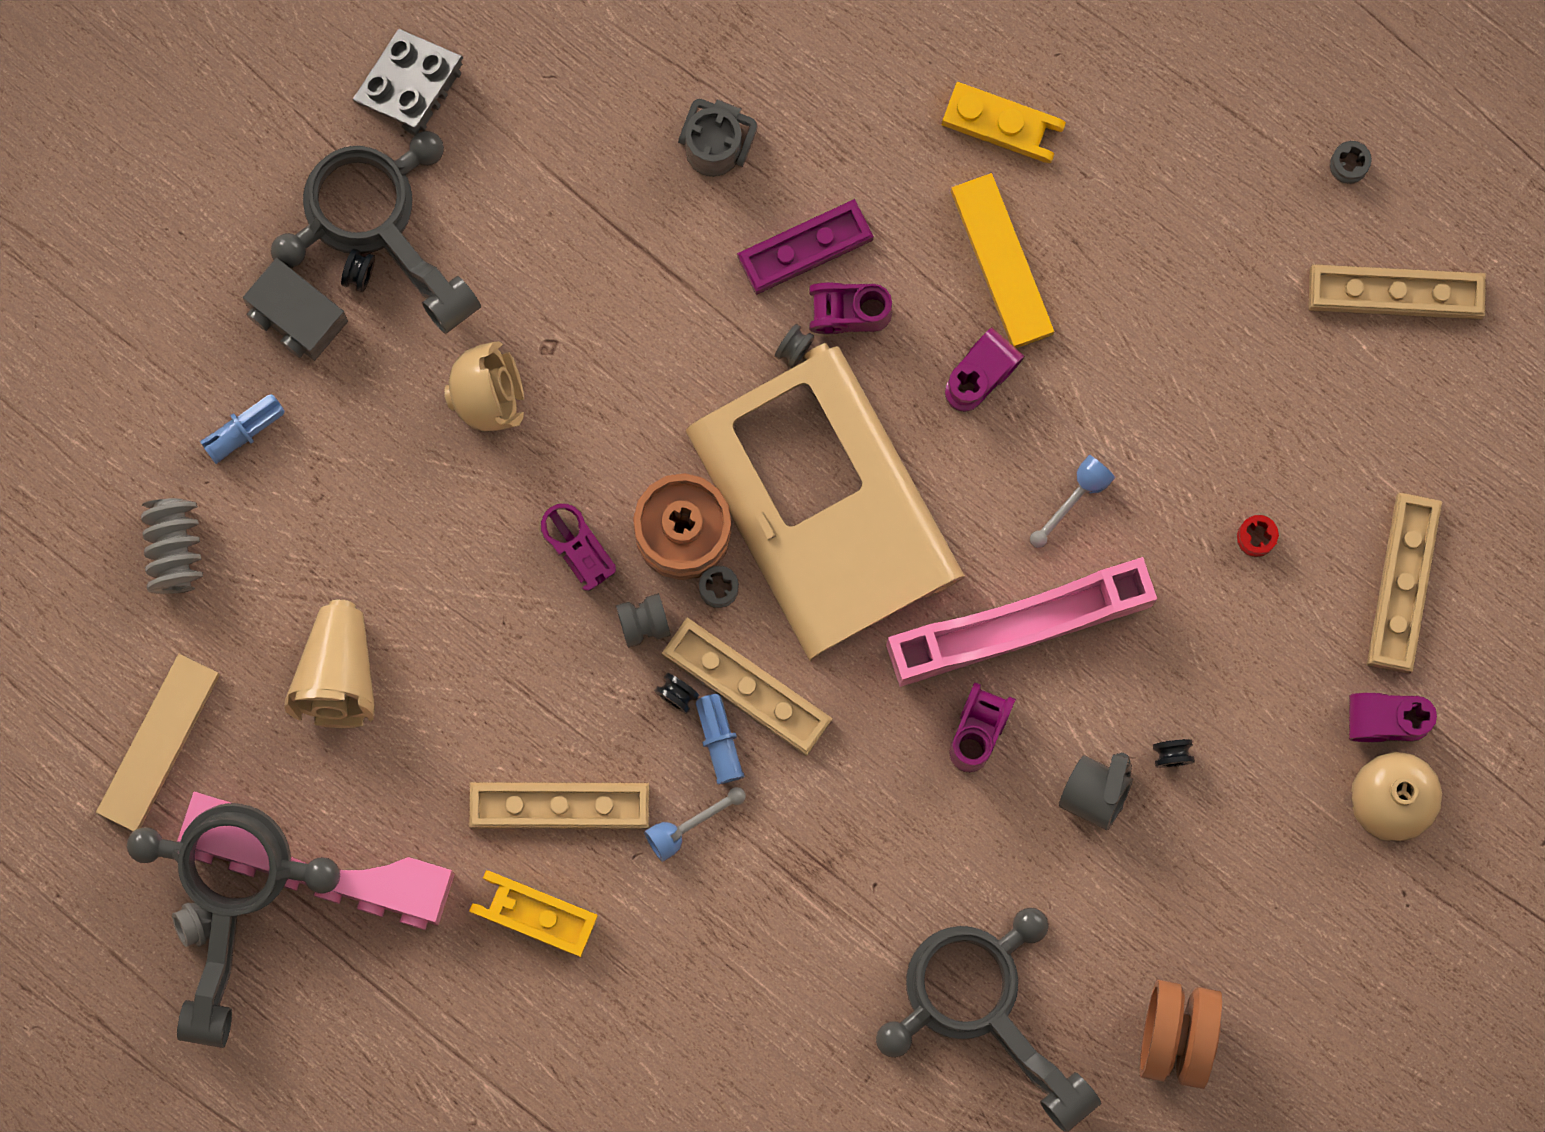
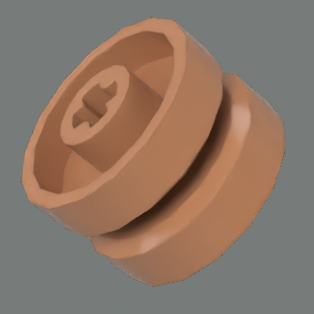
M686 473L668 475L649 485L637 502L633 517L637 549L645 563L660 575L677 580L699 578L707 569L717 566L727 553L731 537L729 505L720 490L706 479ZM684 522L691 527V531L684 528L683 534L675 532V526L678 523Z
M1157 979L1150 997L1140 1053V1077L1164 1082L1172 1072L1177 1055L1176 1072L1179 1083L1185 1086L1205 1089L1219 1043L1222 992L1196 987L1188 999L1184 1013L1185 995L1182 985Z

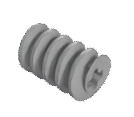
M179 498L158 499L143 503L142 506L150 509L142 513L141 520L151 527L145 529L142 535L145 541L153 543L144 549V555L146 558L154 560L145 567V572L147 575L156 578L147 584L148 592L154 594H175L194 590L195 587L191 586V582L203 577V572L190 569L189 564L197 562L202 558L200 554L188 552V547L199 543L200 537L188 535L186 530L199 525L197 519L185 517V512L197 508V503Z

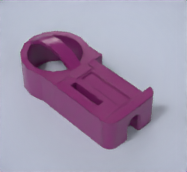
M556 504L544 513L541 520L542 536L553 547L558 556L563 553L566 554L563 559L580 583L584 581L586 583L582 587L583 591H591L615 573V564L589 529L581 512L576 507L569 504ZM557 510H567L576 516L580 529L576 537L565 525ZM548 516L567 543H560V541L553 539L549 535L547 523H545Z

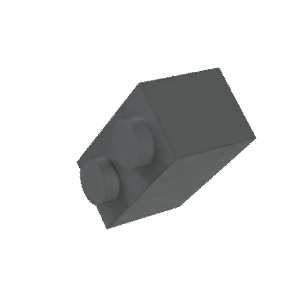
M275 258L242 297L247 308L250 309L246 314L248 318L264 331H267L270 327L274 328L284 336L280 340L281 344L299 358L305 353L315 361L348 322L345 312L278 258Z

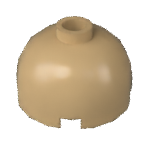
M500 341L476 346L459 356L453 364L449 375V385L445 386L444 391L448 407L452 411L455 410L460 419L470 427L484 432L519 426L524 416V412L516 413L515 398L517 400H524L520 374L510 352L501 354L498 348L503 345Z
M1391 752L1379 755L1360 769L1352 783L1351 792H1353L1352 802L1354 806L1352 808L1354 816L1365 831L1380 840L1403 841L1419 836L1432 826L1441 809L1442 789L1438 776L1427 762L1412 754Z

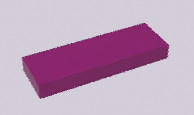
M853 199L737 253V258L755 294L758 295L873 241L874 236L856 200Z

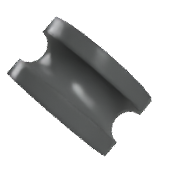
M1358 141L1343 142L1336 148L1330 159L1332 175L1342 183L1353 184L1359 182L1365 177L1371 166L1372 157L1370 151L1364 144ZM1349 153L1357 155L1356 163L1361 161L1362 166H1356L1352 172L1344 169L1345 162L1340 163V158L1345 159Z
M795 324L790 329L775 353V357L778 359L786 358L789 361L788 366L791 368L800 362L814 339V335L811 333L807 335L802 334L800 331L801 326Z
M714 566L702 574L699 582V592L707 605L713 608L727 607L735 601L738 595V579L731 569L725 566ZM722 576L724 583H731L732 589L731 591L725 590V597L716 598L714 591H707L706 584H713L712 577Z

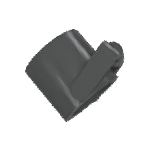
M696 99L691 104L678 143L685 145L687 161L694 170L706 176L724 175L732 170L735 165L744 166L758 129L757 122L753 118L741 114L742 108L718 99L715 104L704 99ZM739 123L750 127L742 149V133Z
M1125 753L1113 754L1110 767L1083 755L1068 779L1059 801V807L1105 830H1109L1118 814L1122 811L1133 782V778L1130 777L1132 765L1129 756Z

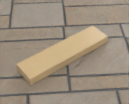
M1311 265L1309 275V310L1483 319L1485 316L1486 274Z
M1404 493L1396 495L1367 660L1368 666L1408 674L1413 672L1442 501Z
M686 618L662 652L663 657L716 694H719L726 701L805 756L810 753L833 719L689 618Z
M178 653L96 811L97 814L131 831L142 827L220 676L218 672Z
M470 782L469 827L470 829H649V783Z

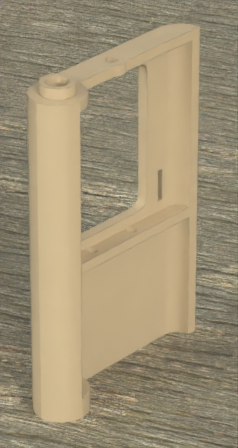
M827 343L821 344L804 355L806 361L706 415L686 429V433L715 487L720 490L729 505V512L809 661L922 597L938 594L965 577L840 347L829 348ZM804 384L812 388L862 480V487L854 494L795 526H787L735 433L734 424L738 419Z

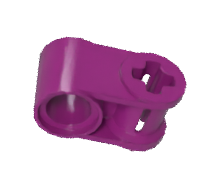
M826 282L813 284L809 287V294L814 297V320L809 323V330L818 334L876 332L887 327L891 321V295L881 285L873 283L842 284ZM867 300H878L884 305L885 309L878 316H867L860 309L863 303ZM827 302H831L830 315H827Z
M991 327L974 344L966 357L950 374L949 381L945 387L946 401L957 411L967 412L974 410L997 385H1001L1012 374L1025 356ZM973 383V391L967 390L963 394L958 390L960 384Z
M974 682L961 713L960 724L950 746V758L956 768L970 773L984 767L993 751L998 736L1003 732L1016 700L1015 698L1009 696L1007 699H1003L981 690V684ZM967 739L975 740L981 745L983 754L977 759H968L961 753L959 744Z
M1355 693L1349 695L1350 741L1413 742L1425 737L1436 724V708L1425 697L1394 696L1382 693ZM1412 709L1416 710L1417 717L1424 718V721L1416 729L1412 728L1410 720H1404V717Z

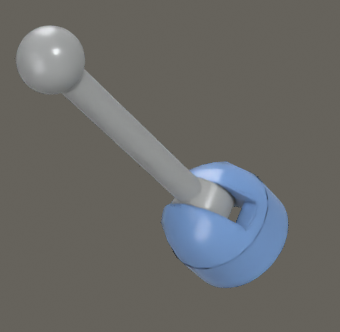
M1088 455L1077 470L1079 487L1041 530L1034 531L1031 534V544L1036 548L1044 547L1049 533L1085 492L1099 493L1111 484L1115 479L1112 472L1093 456Z
M734 787L729 791L726 798L677 827L670 822L655 824L644 831L645 837L656 856L663 862L680 849L682 834L731 804H742L746 797L745 792L739 787Z

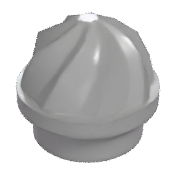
M195 902L183 904L182 910L172 914L175 930L185 947L194 943L197 946H201L210 939L213 913L201 908Z

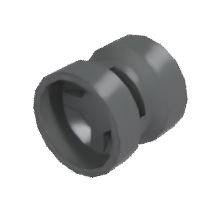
M659 593L645 597L644 601L639 603V608H635V605L630 602L616 605L628 648L640 645L644 640L643 635L647 634L648 638L654 637L656 639L671 636Z

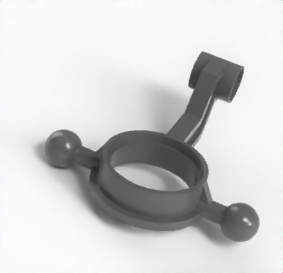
M422 131L416 134L410 142L409 151L395 161L384 153L365 146H348L327 155L314 167L305 184L303 206L309 225L296 235L286 233L278 236L271 246L273 260L278 258L289 268H294L301 264L306 255V248L318 239L335 250L349 254L352 249L359 250L360 254H367L385 248L422 296L427 298L422 302V305L435 325L444 334H447L481 308L479 300L463 279L456 276L448 282L437 267L423 261L402 235L412 211V191L406 174L418 165L430 166L437 163L444 152L443 141L437 134L431 131ZM364 163L372 165L383 171L395 187L397 198L391 215L383 224L373 230L366 232L342 230L329 222L320 209L319 193L323 182L334 170L347 164Z
M238 803L220 804L199 814L189 824L180 842L162 839L156 830L149 827L136 829L127 840L129 855L139 863H151L158 857L174 859L178 863L179 878L188 896L201 908L213 913L207 962L197 987L194 1001L185 1000L182 1005L177 1026V1039L179 1041L219 1048L225 1047L232 1022V1008L220 1006L231 974L237 916L256 912L269 905L280 894L288 879L304 881L309 889L320 894L332 891L340 881L339 867L329 858H315L308 864L291 861L289 844L279 825L263 811ZM219 826H235L253 834L264 846L269 859V876L264 888L256 894L245 898H229L211 890L200 878L195 865V848L202 834Z
M1025 908L1019 911L1013 920V929L1000 940L978 928L956 926L940 930L920 944L909 962L906 974V991L913 1012L901 1022L892 1021L881 1026L876 1036L877 1047L881 1053L892 1058L903 1056L911 1047L912 1036L925 1025L932 1031L953 1039H972L991 1032L1030 1081L1047 1094L1040 1101V1104L1051 1120L1063 1132H1069L1102 1104L1092 1087L1078 1073L1074 1072L1070 1077L1066 1078L1054 1064L1032 1047L1008 1017L1018 993V973L1011 953L1024 942L1036 943L1046 936L1049 923L1046 915L1041 910ZM957 942L975 944L985 949L999 966L1002 976L1000 998L993 1010L981 1019L968 1022L950 1019L941 1014L928 998L925 989L927 965L931 957L940 948L948 944Z

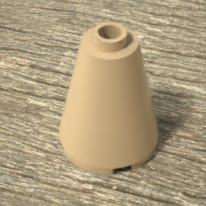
M332 600L329 602V605L319 609L285 699V711L294 719L301 721L303 713L315 717L314 725L330 728L363 726L364 717H367L370 722L374 720L375 704L364 614L356 609V605L350 601Z

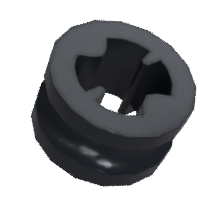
M352 249L344 266L341 285L348 287L350 284L356 286L357 291L364 292L372 275L375 255L368 254L366 257L360 255L359 250Z
M666 673L664 676L666 680L665 685L662 687L657 686L654 690L655 693L679 711L687 714L690 710L688 707L689 702L697 700L700 695L676 676Z
M1172 740L1153 744V751L1159 754L1158 760L1155 761L1156 768L1177 767L1195 763L1194 756L1189 754V748L1193 746L1192 740Z

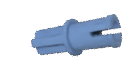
M267 395L238 417L234 413L230 415L232 419L205 439H202L200 443L215 464H218L228 454L249 441L252 444L254 442L252 437L283 416L284 408L274 395Z
M711 694L696 700V707L706 739L702 744L703 747H708L717 777V784H725L744 778V772H742L733 739L737 738L736 733H731L721 696L719 694Z

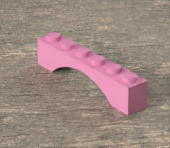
M1141 557L1100 570L1061 587L1008 605L961 618L929 624L888 637L886 647L899 686L902 687L1151 608L1156 602L1157 596L1144 558Z
M193 792L177 842L181 841L185 830L199 814L211 807L230 802ZM235 826L215 827L202 834L195 848V860L211 864L213 857L229 861L228 870L254 878L256 870L269 874V859L264 846L253 834ZM291 857V861L305 863V862H302V861H300V860H298V859H295V858ZM407 857L382 867L366 870H340V881L336 888L324 894L315 892L314 896L340 904L342 896L359 901L357 909L383 917L386 909L402 914L400 923L426 930L427 923L439 925L455 874L452 870ZM288 879L284 887L297 891L299 883L304 885L306 883L304 881Z

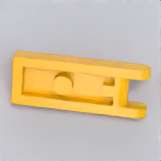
M957 82L941 125L1045 163H1052L1054 153L1039 147L1046 128L1063 132L1066 122L1055 116Z
M485 871L483 879L488 883L499 885L489 909L472 903L469 909L470 913L580 958L582 957L597 921V914L494 872Z

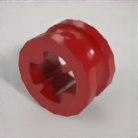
M1253 515L1247 518L1237 532L1238 546L1246 555L1252 557H1262L1268 554L1277 544L1279 538L1275 522L1264 515ZM1257 526H1262L1266 529L1264 537L1269 540L1268 544L1264 545L1261 541L1258 547L1253 546L1250 543L1252 536L1246 532L1247 528L1251 527L1254 531Z

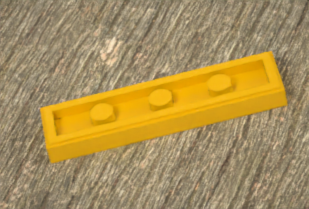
M990 173L951 187L952 197L1010 344L1015 348H1019L1052 336L1055 331L993 174Z

